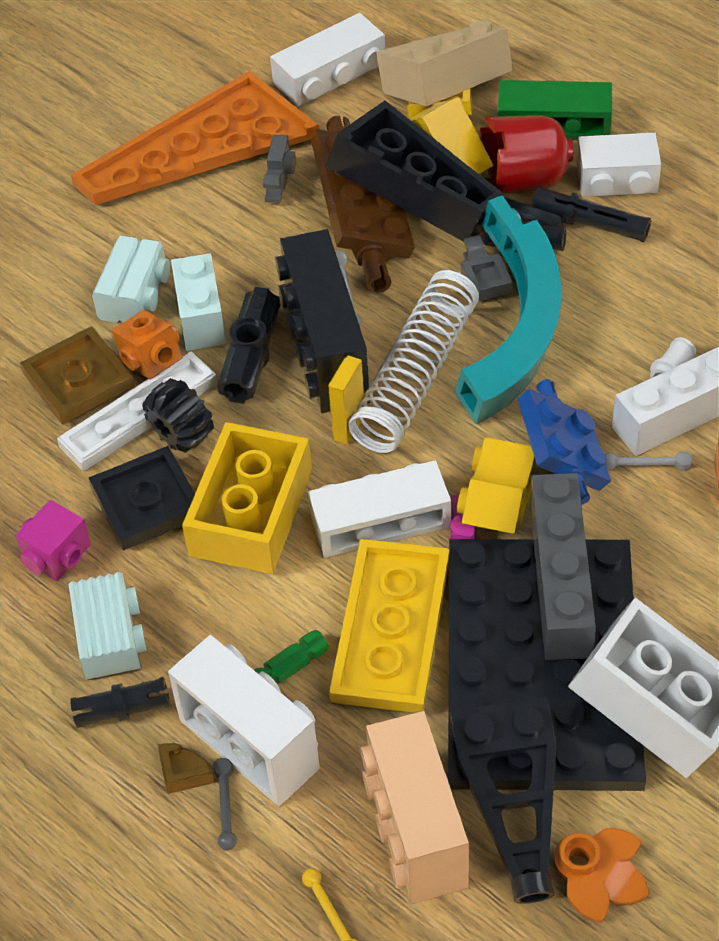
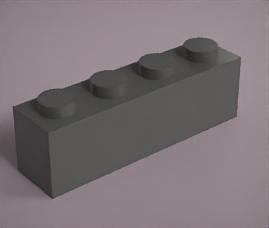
M578 473L532 475L530 510L545 660L588 658L594 650L596 624Z

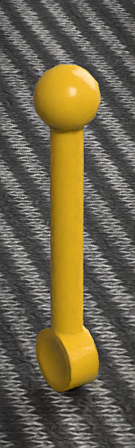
M315 868L306 869L302 874V882L306 887L312 888L340 940L358 941L351 939L320 884L321 873Z

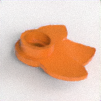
M606 828L592 837L585 833H574L566 836L557 844L554 852L555 868L567 880V899L583 917L601 923L607 916L609 903L631 905L648 897L649 888L643 875L630 862L641 845L640 838L622 829ZM579 855L586 858L588 863L582 866L575 865L570 859L573 856Z

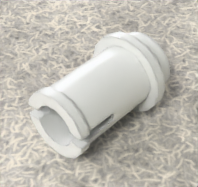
M675 338L662 358L656 359L652 363L650 378L691 360L696 354L695 346L686 338Z

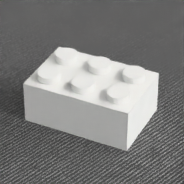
M635 597L608 628L568 687L687 778L719 746V661Z
M210 634L168 671L179 720L222 758L229 759L232 767L278 807L320 769L317 749L318 742L314 726L315 718L312 712L302 702L295 700L292 703L281 693L277 683L267 673L260 672L258 674L250 668L244 656L233 645L227 644L224 646Z

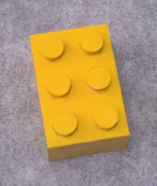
M225 422L182 524L188 556L274 574L312 473L309 438Z

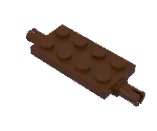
M333 116L327 121V131L315 130L311 143L336 247L352 250L358 265L363 267L366 287L369 291H374V281L376 292H384L389 289L392 283L386 261L394 256L410 258L415 249L405 210L325 166L337 133L350 125L347 117L342 119L343 126L341 117Z

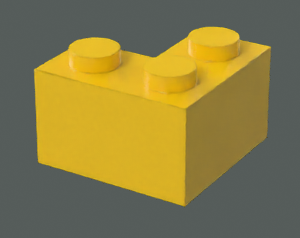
M459 97L425 109L409 118L478 174L493 166Z

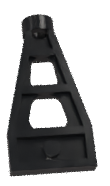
M548 697L451 711L458 763L510 877L514 902L529 904L552 898L555 894L551 874L549 873L556 738ZM527 754L532 760L530 787L525 792L505 795L500 793L495 788L488 773V761L493 758ZM533 807L536 816L535 839L513 843L507 835L502 819L503 810ZM526 870L536 871L532 873L522 874Z

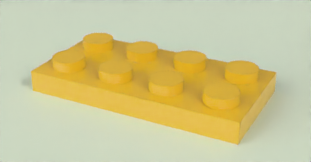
M360 539L329 690L330 703L409 713L425 710L449 565V548Z

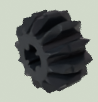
M170 378L164 383L161 382L152 389V392L142 402L145 419L153 427L152 431H155L159 435L160 440L167 442L169 447L175 451L178 450L186 453L190 449L196 448L214 429L213 421L211 420L212 413L205 407V400L200 399L196 390L190 389L186 382L182 380L177 381Z

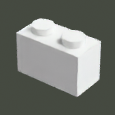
M656 133L578 137L577 172L582 197L658 193L661 160Z

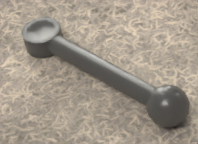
M219 758L213 763L214 775L219 778L222 833L218 837V845L221 849L229 851L237 844V837L232 833L228 782V777L231 776L233 768L229 759Z

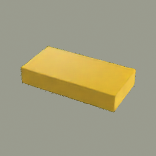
M351 356L344 358L328 385L334 441L346 445L349 444L353 437L349 431L348 421L355 410H357V406L364 396L362 360ZM360 418L356 419V424L359 426L361 423Z

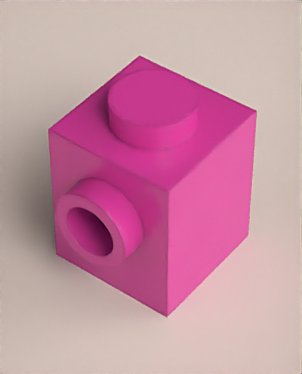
M49 500L33 518L27 519L15 535L21 552L20 560L24 566L37 575L44 573L56 581L68 569L74 568L81 560L83 553L91 546L85 520L52 500Z

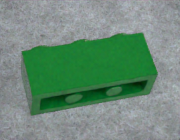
M499 80L498 116H549L560 123L567 139L578 140L580 136L610 135L612 122V82Z

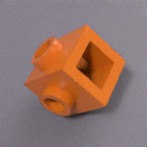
M142 310L111 330L123 364L130 371L136 370L150 380L183 359L177 343L180 341V336L174 325L168 320H161L146 310Z

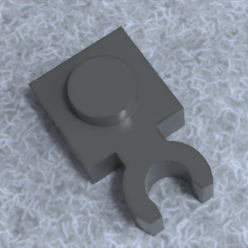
M273 134L267 158L268 170L263 180V188H267L265 202L280 203L283 189L286 187L288 174H294L296 154L295 151L289 150L288 135Z

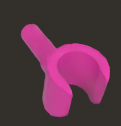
M450 496L452 514L450 539H475L476 526L462 524L463 514L457 513L459 496Z

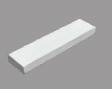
M191 351L183 356V359L151 380L148 379L59 436L57 438L59 448L85 472L152 427L145 419L142 402L152 392V389L161 382L164 383L170 378L177 381L182 380L186 382L190 389H195L197 395L200 396L218 384L217 375Z

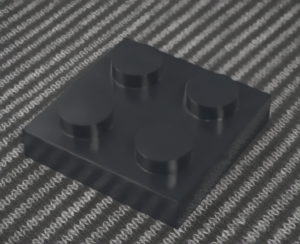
M169 446L88 478L90 487L123 551L181 527L195 496Z

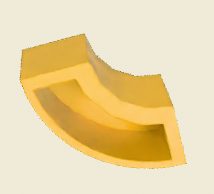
M486 437L484 438L483 446H476L472 460V471H475L470 479L469 487L461 488L458 499L457 513L463 514L462 524L512 534L518 531L529 502L532 475H535L537 470L532 446Z

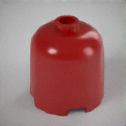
M542 115L492 116L485 118L488 127L480 128L479 138L493 164L492 167L487 169L489 178H485L502 193L509 194L535 191L539 186L548 189L563 179L568 162L573 161L574 146L572 140L567 139L566 133L558 121L549 116Z

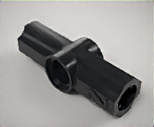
M255 287L251 292H247L238 320L230 327V346L217 384L218 393L228 398L230 402L244 404L246 400L254 398L262 368L269 362V343L281 306L280 297L274 295L269 288Z

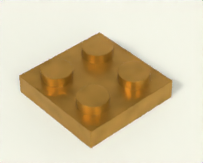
M92 326L20 362L24 376L62 425L135 387L131 373Z

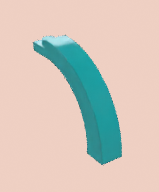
M502 195L488 201L482 227L497 246L512 271L519 293L520 314L517 326L501 346L484 359L461 369L455 394L475 424L494 416L511 404L534 379L546 356L561 309L562 286L560 271L554 250L546 233L537 219L523 225L519 213L510 207Z

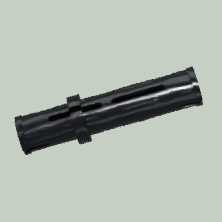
M541 186L537 188L532 202L533 207L560 215L564 218V223L573 225L574 222L640 240L643 243L647 239L652 222L650 217L646 218L613 207L583 200L582 195L572 193L569 196Z

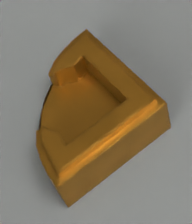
M177 743L157 744L167 794L215 783L212 769L204 757H200L198 754L182 748V745Z

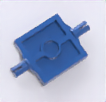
M545 379L537 384L538 392L528 389L517 398L538 467L555 474L578 473L581 505L590 500L586 486L600 491L611 482L606 466V456L600 448L594 430L595 422L592 417L582 409H575L562 403L557 396L554 381Z

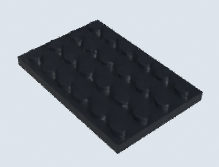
M449 539L448 783L450 789L470 790L458 763L451 711L547 696L556 738L554 790L645 791L644 745L568 687L587 658L545 660L533 539ZM585 539L596 624L594 648L612 623L634 599L630 540ZM527 754L493 758L488 761L487 770L497 790H527L530 787L532 760Z

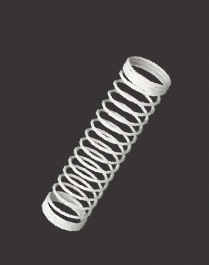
M441 270L433 275L428 283V287L423 292V296L417 302L407 323L402 328V332L391 347V351L380 366V370L369 385V390L365 392L363 400L360 401L357 410H355L348 421L349 431L353 438L367 449L379 453H389L395 451L399 446L402 437L405 435L404 429L409 427L410 419L414 418L416 409L421 406V400L427 395L426 390H429L432 386V381L437 377V371L442 368V362L448 357V352L453 348V343L458 339V334L463 330V325L466 324L468 316L473 312L479 301V292L476 286L466 276L451 270ZM449 279L459 283L470 293L472 301L461 289L445 283L435 284V281ZM444 286L460 292L468 300L469 305L464 306L456 298L437 292L435 287ZM430 297L431 302H426V298ZM443 297H447V298L451 299L452 301L456 302L458 305L450 303L449 301L445 300ZM433 304L445 314L457 317L459 323H452L445 316L432 312L428 305ZM425 306L427 311H421V307ZM423 314H430L440 323L451 326L454 332L449 333L441 326L427 321ZM420 315L422 320H416V316ZM417 323H424L435 332L446 335L449 341L443 342L435 335L421 330ZM414 324L416 329H410L411 325ZM412 332L421 333L428 340L440 344L444 350L436 351L431 345L417 340ZM409 333L412 339H405V335ZM404 342L406 348H400V344ZM407 342H414L424 350L435 353L438 360H430L426 355L411 349ZM402 351L411 352L420 360L430 363L433 369H424L420 364L407 359ZM399 352L402 358H395L394 353ZM393 361L396 367H389V363ZM397 361L406 362L414 369L424 372L428 379H420L415 374L402 369ZM391 370L399 371L407 377L418 381L422 388H413L408 383L397 379ZM388 371L391 377H384V372ZM386 380L395 381L404 388L411 390L417 398L406 397L403 393L392 389ZM383 381L386 387H379L378 382ZM423 382H428L426 387L424 386ZM377 390L381 397H373V391ZM380 390L390 391L396 396L405 399L411 408L402 407L386 398ZM417 391L423 392L422 395L419 396V394L417 393ZM372 400L376 407H368L367 401ZM375 400L385 401L398 408L405 417H397L384 410ZM411 401H417V404L414 406ZM406 411H412L411 415L408 416ZM360 418L363 425L376 436L386 440H395V442L381 443L371 439L358 428L356 419ZM363 418L372 419L381 426L386 427L394 437L378 433ZM400 420L406 421V424L403 426Z

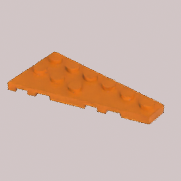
M248 71L71 174L73 186L94 205H98L267 153L270 149L273 134L288 135L289 146L312 139L315 130L319 129V125L256 75Z

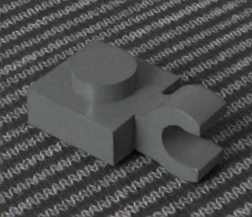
M479 235L465 238L464 244L467 252H463L465 262H461V274L469 278L479 292V301L512 293V280L500 254L488 256Z

